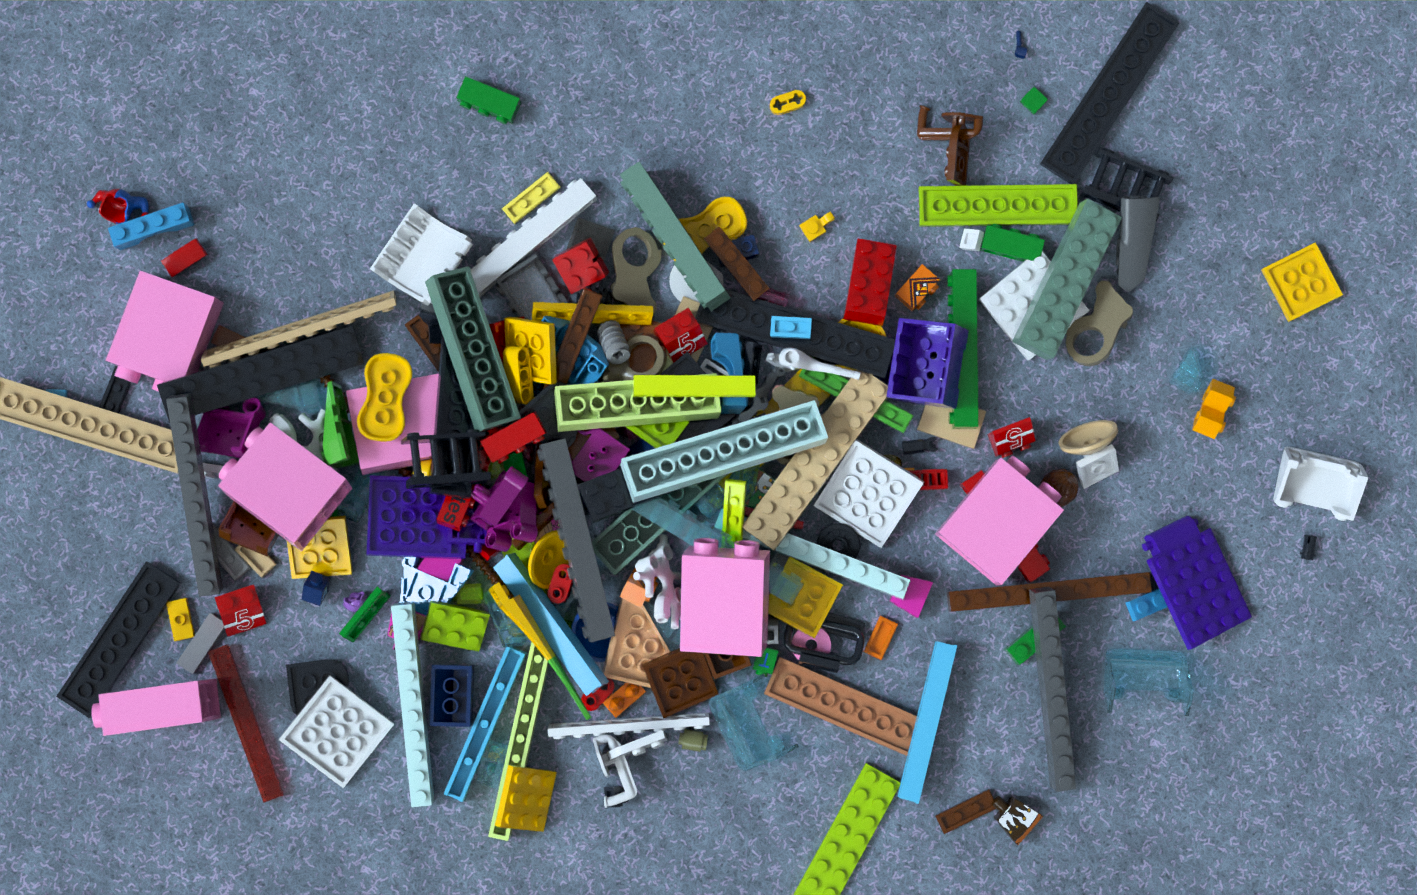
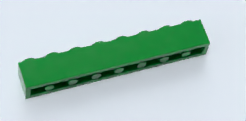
M952 269L950 275H947V287H950V294L947 295V306H951V314L947 316V323L957 324L969 330L961 364L957 408L949 412L948 422L952 424V429H977L976 269Z

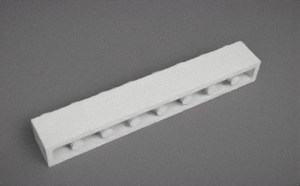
M581 178L578 181L576 179L567 186L568 189L564 193L559 192L552 198L553 202L548 206L543 205L539 208L538 214L533 218L529 217L522 223L523 227L518 231L513 230L506 237L507 240L502 244L500 242L491 249L492 252L488 256L483 255L476 261L477 265L472 269L470 268L479 297L497 283L496 280L522 263L597 200L596 195Z

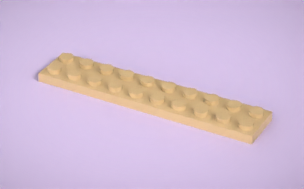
M390 291L205 350L201 358L204 367L208 365L215 367L220 365L223 360L234 361L245 353L253 355L260 352L259 349L264 347L272 349L279 346L280 342L286 341L290 343L298 340V337L306 335V337L315 335L317 330H331L336 328V324L339 323L350 324L356 321L355 318L361 316L369 318L375 315L374 312L380 310L388 312L394 309L393 306H396L395 292Z
M861 372L859 380L851 378L822 417L828 435L826 443L795 453L744 522L743 529L775 551L843 459L854 441L887 399L888 386L873 375Z
M0 377V419L178 474L172 431L170 429Z

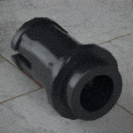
M1304 535L1303 549L1300 552L1301 559L1313 561V558L1316 557V536Z

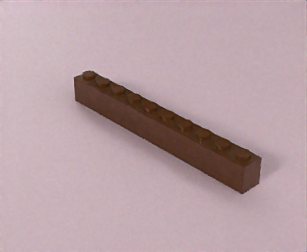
M1149 572L951 591L947 592L949 612L1030 604L1029 589L1049 586L1055 590L1056 601L1148 593L1151 592Z

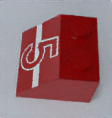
M689 307L658 325L653 330L672 363L686 352L691 355L708 344L699 323Z
M1030 417L987 434L995 456L1001 455L1002 458L1012 455V450L1020 448V451L1031 448V443L1035 442Z
M254 584L214 597L227 637L266 624Z

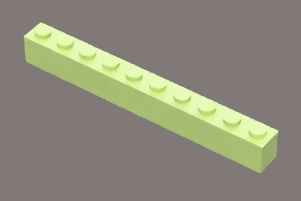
M532 642L488 837L509 841L511 838L512 829L497 827L495 822L508 765L527 766L549 666L548 661Z

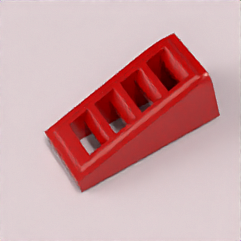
M947 469L908 470L920 479L921 474H923L924 486H921L919 490L948 489ZM929 474H931L932 485L929 483Z

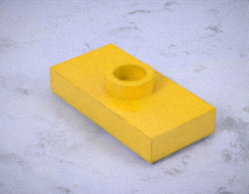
M183 598L167 602L166 605L174 641L193 638L195 633L188 599Z

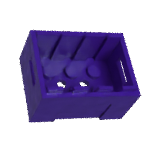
M899 318L886 397L904 403L956 409L963 352L966 350L969 330L952 323ZM933 352L937 353L936 359L931 358ZM930 372L934 373V377L932 379L928 378V374Z

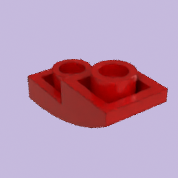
M195 238L161 260L170 276L175 277L208 254L198 239Z

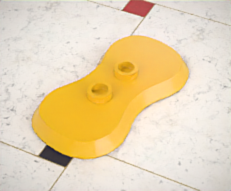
M732 197L717 198L698 215L679 219L701 254L709 247L704 238L720 226L730 240L739 238L747 227L746 214L740 203Z
M381 353L371 357L365 366L364 375L367 385V396L358 413L357 425L360 433L366 438L386 442L395 440L404 430L405 416L402 403L404 393L412 379V368L407 359L402 356Z

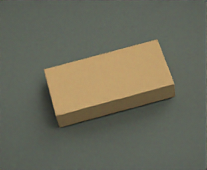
M240 545L234 549L261 578L277 565L269 555L268 557Z

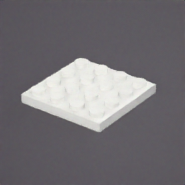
M1043 251L1041 257L1035 258L1034 261L1025 260L978 299L1011 341H1013L1051 263ZM1082 301L1070 326L1075 320L1090 311ZM1014 343L1027 361L1036 355Z
M856 439L814 506L840 523L852 527L859 535L882 548L924 481Z
M330 675L281 735L279 740L344 788L393 727L394 723Z

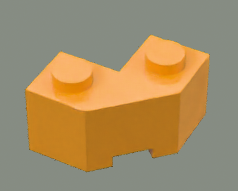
M1215 379L1211 380L1203 395L1201 408L1197 411L1194 418L1193 431L1213 439L1216 438L1218 433L1223 432L1226 422H1224L1225 412L1228 407L1234 405L1236 396H1234L1235 387Z

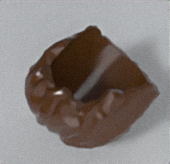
M1054 469L1045 475L1040 484L1042 482L1049 484L1062 496L1056 503L1060 507L1069 504L1077 497L1079 488L1077 478L1067 469Z

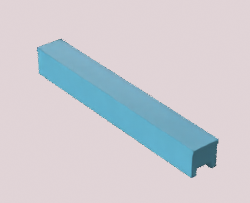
M507 554L493 568L513 596L520 595L548 644L584 694L588 696L591 692H596L609 682L544 591L531 581L527 568L517 554Z
M935 641L897 795L901 799L913 801L916 804H919L957 649V645Z
M510 645L506 646L444 795L464 802L527 652Z

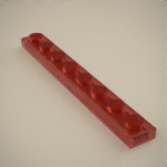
M227 644L209 651V657L263 803L283 796L284 793L229 645Z

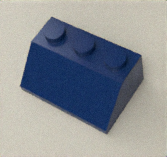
M431 665L429 726H473L475 665Z

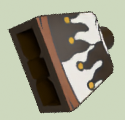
M999 795L991 804L998 810L994 819L1017 845L1022 842L1043 817L1040 813L1013 796L1006 802Z

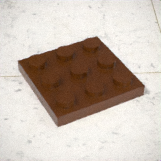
M680 648L642 664L663 719L719 695L703 653L680 651Z

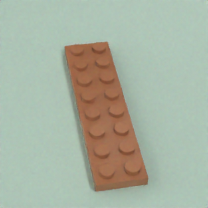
M779 657L765 689V695L907 756L917 716Z

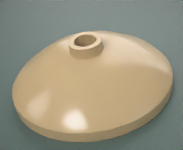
M1098 420L1079 425L1066 432L1060 438V449L1074 455H1091L1099 452L1115 439L1118 433L1117 424L1109 420Z

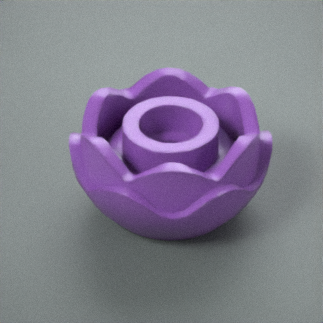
M363 591L360 593L353 592L349 597L344 598L343 606L351 612H356L368 597Z

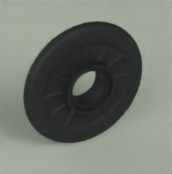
M835 523L825 527L817 539V545L856 559L860 551L861 545L857 532L846 524ZM835 540H842L844 548L841 550L834 549L833 542Z

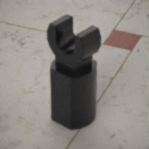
M930 437L926 441L922 439L902 441L903 454L923 453L924 450L935 452L938 448H931L929 443L937 439L936 437Z

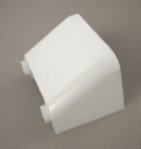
M1285 447L1273 500L1278 506L1284 508L1293 505V502L1328 509L1331 510L1335 515L1334 517L1338 520L1346 521L1348 519L1353 521L1368 476L1363 466L1355 461L1299 448Z

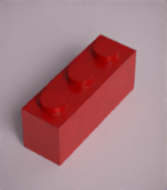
M536 411L480 442L491 462L497 461L501 463L509 458V453L515 451L517 454L525 450L527 443L533 441L536 444L543 440V435L547 431Z

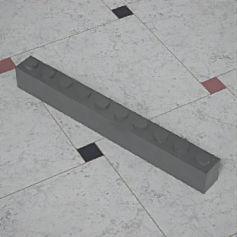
M191 393L171 395L166 401L199 597L217 595L222 591L223 584Z
M566 439L541 444L537 453L539 460L544 463L545 469H542L544 480L549 483L550 489H547L549 500H553L555 508L552 509L555 521L558 520L560 528L557 529L559 539L564 542L565 548H562L564 559L569 562L570 567L567 568L569 579H573L575 587L572 588V592L580 607H577L579 618L584 621L585 627H582L584 638H588L589 642H595L613 637L615 633Z
M1049 586L1029 589L1050 787L1056 792L1076 789L1056 594L1055 590Z

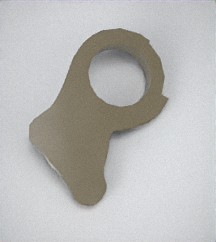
M641 228L626 229L614 240L612 244V258L616 282L610 285V290H612L611 296L613 300L619 301L624 305L653 306V314H655L657 304L651 297L646 279L659 266L662 250L657 249L656 242L652 236ZM629 237H638L647 246L648 257L645 263L639 267L627 263L623 257L622 247L625 240Z
M1100 281L1095 288L1097 298L1093 314L1075 320L1066 332L1067 351L1073 360L1080 365L1090 367L1105 361L1113 349L1120 327L1126 329L1127 321L1133 316V308L1114 290L1109 281ZM1096 330L1104 337V344L1101 350L1091 356H1083L1077 353L1074 348L1077 336L1083 331Z
M643 333L636 334L627 340L629 352L631 353L633 348L643 343L652 345L657 354L654 366L650 370L640 373L632 370L629 359L621 364H611L608 362V367L595 383L633 380L634 375H661L666 367V350H664L660 342L652 337L643 336Z
M776 385L772 390V397L778 403L780 411L814 400L817 407H819V400L813 394L789 389L784 385ZM784 456L777 460L781 464L787 465L793 456Z

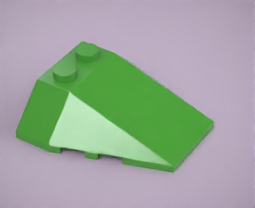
M330 381L327 385L323 435L324 451L321 452L323 462L334 468L359 465L356 442L352 432V421L348 419L346 411L348 407L341 385Z

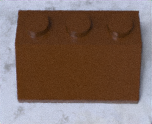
M704 653L714 679L752 665L749 656Z

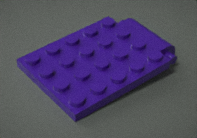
M370 475L366 556L466 559V546H474V552L476 553L482 552V546H485L487 530H484L469 519L467 526L462 527L460 532L437 524V517L446 496L429 494L430 487L406 489V480L410 477ZM476 501L474 508H469L467 515L471 517L480 503Z
M1184 516L1144 537L1146 543L1142 544L1143 550H1150L1153 556L1146 560L1187 650L1207 642L1252 617L1211 528L1200 533L1197 527L1199 525L1196 518L1192 519L1190 516Z

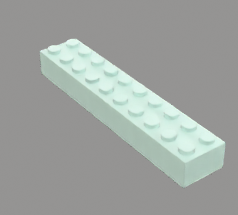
M814 400L622 458L620 466L634 503L826 443L828 435Z

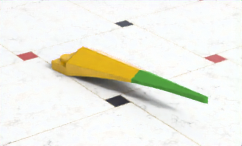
M499 582L493 585L489 592L498 607L522 630L545 657L568 689L586 720L592 718L522 597L518 595L509 600L508 596L510 593L505 585L501 586Z

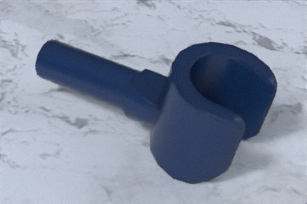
M1016 31L1015 57L1025 59L1027 48L1021 46V31Z

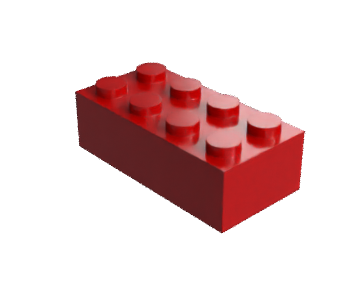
M857 239L843 319L883 326L897 245Z

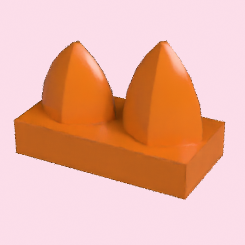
M626 682L606 699L603 704L616 718L646 691L640 685Z

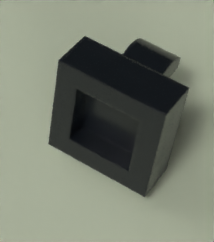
M620 786L604 787V794L607 797L625 791ZM619 803L608 807H621L623 804Z

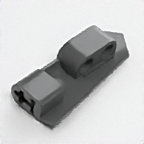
M1144 195L1121 197L1120 217L1122 219L1120 221V238L1117 239L1116 265H1118L1116 273L1118 275V285L1126 292H1130L1145 280L1160 201L1159 197L1148 198Z

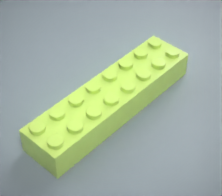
M712 373V374H700V375H708V376H717L716 373ZM633 380L555 386L554 391L558 432L717 419L721 413L719 397H634Z

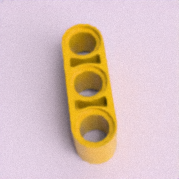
M507 346L503 351V363L515 403L527 404L534 395L530 352L526 347Z

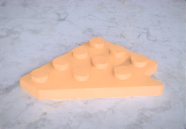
M621 598L613 628L615 636L611 637L602 673L606 678L651 688L642 664L667 654L670 650L644 605L639 607Z

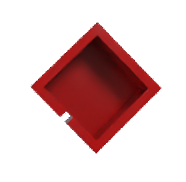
M591 237L557 254L552 259L571 294L603 279L609 273L601 257L597 258L595 262L593 261V258L599 252Z

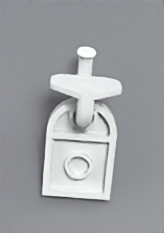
M663 730L622 746L611 735L605 734L593 738L596 754L605 777H610L607 766L615 764L625 792L611 797L604 796L605 808L630 800L637 795V788L625 756L630 754L638 756L645 753V749L651 746L653 749L664 746V741L668 739ZM608 743L610 751L603 754L599 746Z

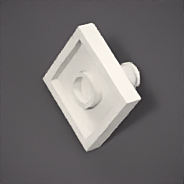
M1112 444L1099 452L1083 455L1084 458L1076 462L1080 484L1084 489L1119 471L1116 449Z

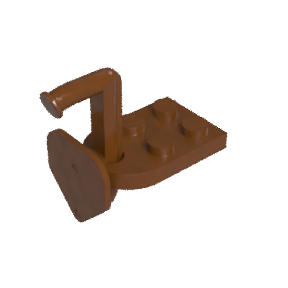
M920 105L917 126L918 138L920 140H950L949 146L946 149V156L948 158V165L945 167L944 172L946 180L956 186H966L970 139L976 137L982 131L983 116L961 112H945L941 114V117L952 123V128H926L928 111L931 109ZM974 123V129H967L965 124Z

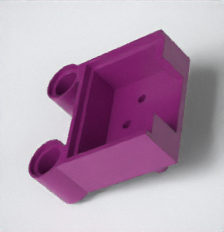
M257 398L247 399L243 403L245 413L228 411L229 405L203 413L197 428L201 452L241 458L248 450L245 447L247 437L254 429L259 427L260 422L266 416V411Z
M598 428L590 429L587 432L578 430L584 436H591L573 461L572 455L570 453L569 455L574 475L586 482L616 470L621 464V459L626 458L631 450Z
M511 466L507 472L505 470L501 472L490 490L480 484H476L475 489L471 490V496L480 504L469 519L484 530H487L489 525L496 527L529 478Z
M527 482L496 527L489 525L485 537V545L488 548L506 552L512 545V538L529 543L536 539L538 533L536 513H540L541 508L536 506L534 483Z

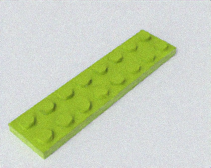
M1077 184L919 186V227L987 226L992 224L1001 226L1069 225L1077 209Z
M865 763L793 895L841 894L901 782Z

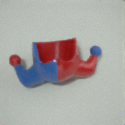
M122 189L99 190L93 199L87 202L89 208H94L96 203L102 201L99 208L100 215L115 224L127 222L133 210L141 209V217L149 212V203L146 198L131 196Z

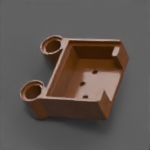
M235 501L232 503L219 527L220 538L267 557L279 534Z

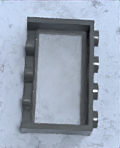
M536 254L496 280L499 284L496 288L502 297L506 295L509 299L507 305L513 313L517 311L520 317L524 316L528 320H532L533 302L568 303Z

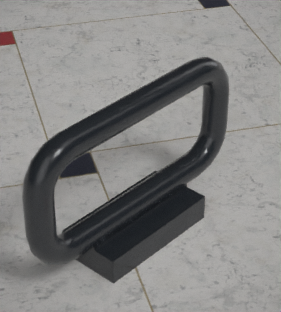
M824 620L821 626L822 628L853 634L856 637L853 656L843 657L793 645L791 637L794 627L786 624L783 643L789 652L800 655L798 665L837 673L840 664H856L862 656L864 635L854 626Z

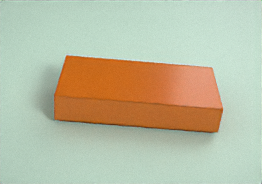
M879 616L863 652L882 660L898 624L883 616Z

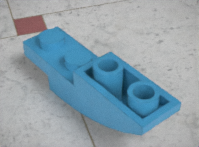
M1159 588L1125 603L1132 621H1137L1167 608Z

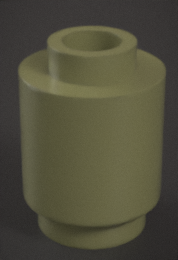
M685 729L684 733L680 732L678 744L682 745V749L706 751L708 735L703 734L701 731Z

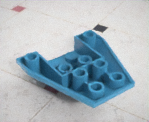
M545 315L541 322L555 324V351L557 356L570 321ZM589 335L585 338L567 383L568 385L594 383L600 379L609 365L602 346ZM532 381L535 396L544 388L545 383Z

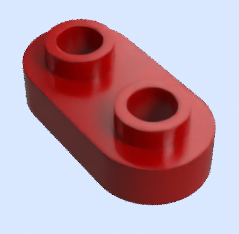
M561 564L554 570L548 589V597L553 603L565 602L569 597L573 585V579H569L567 568L570 567L569 564ZM562 571L566 572L565 578L561 576ZM555 590L560 591L559 597L555 596Z
M607 678L609 682L607 683L608 688L606 690L599 688L588 696L582 695L581 700L588 711L596 710L613 692L615 684L612 679ZM589 697L594 698L595 702L593 705L587 703Z

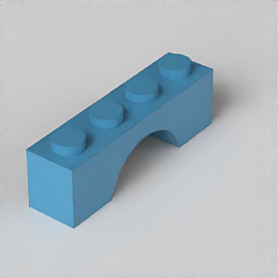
M180 203L109 227L108 231L113 246L118 250H123L138 245L142 240L163 232H176L195 224L189 206L185 203Z
M715 333L710 341L712 360L721 363L726 368L729 376H743L744 360L741 359L742 342L739 341V335L735 333ZM719 397L720 414H741L745 407L748 406V397Z

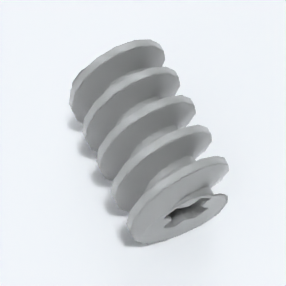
M615 320L604 322L597 330V336L608 362L611 364H621L630 357L629 346L621 326Z

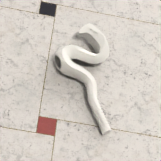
M785 348L780 353H768L766 357L767 362L780 367L785 372L805 369L837 374L859 380L861 374L858 371L819 362L795 348Z

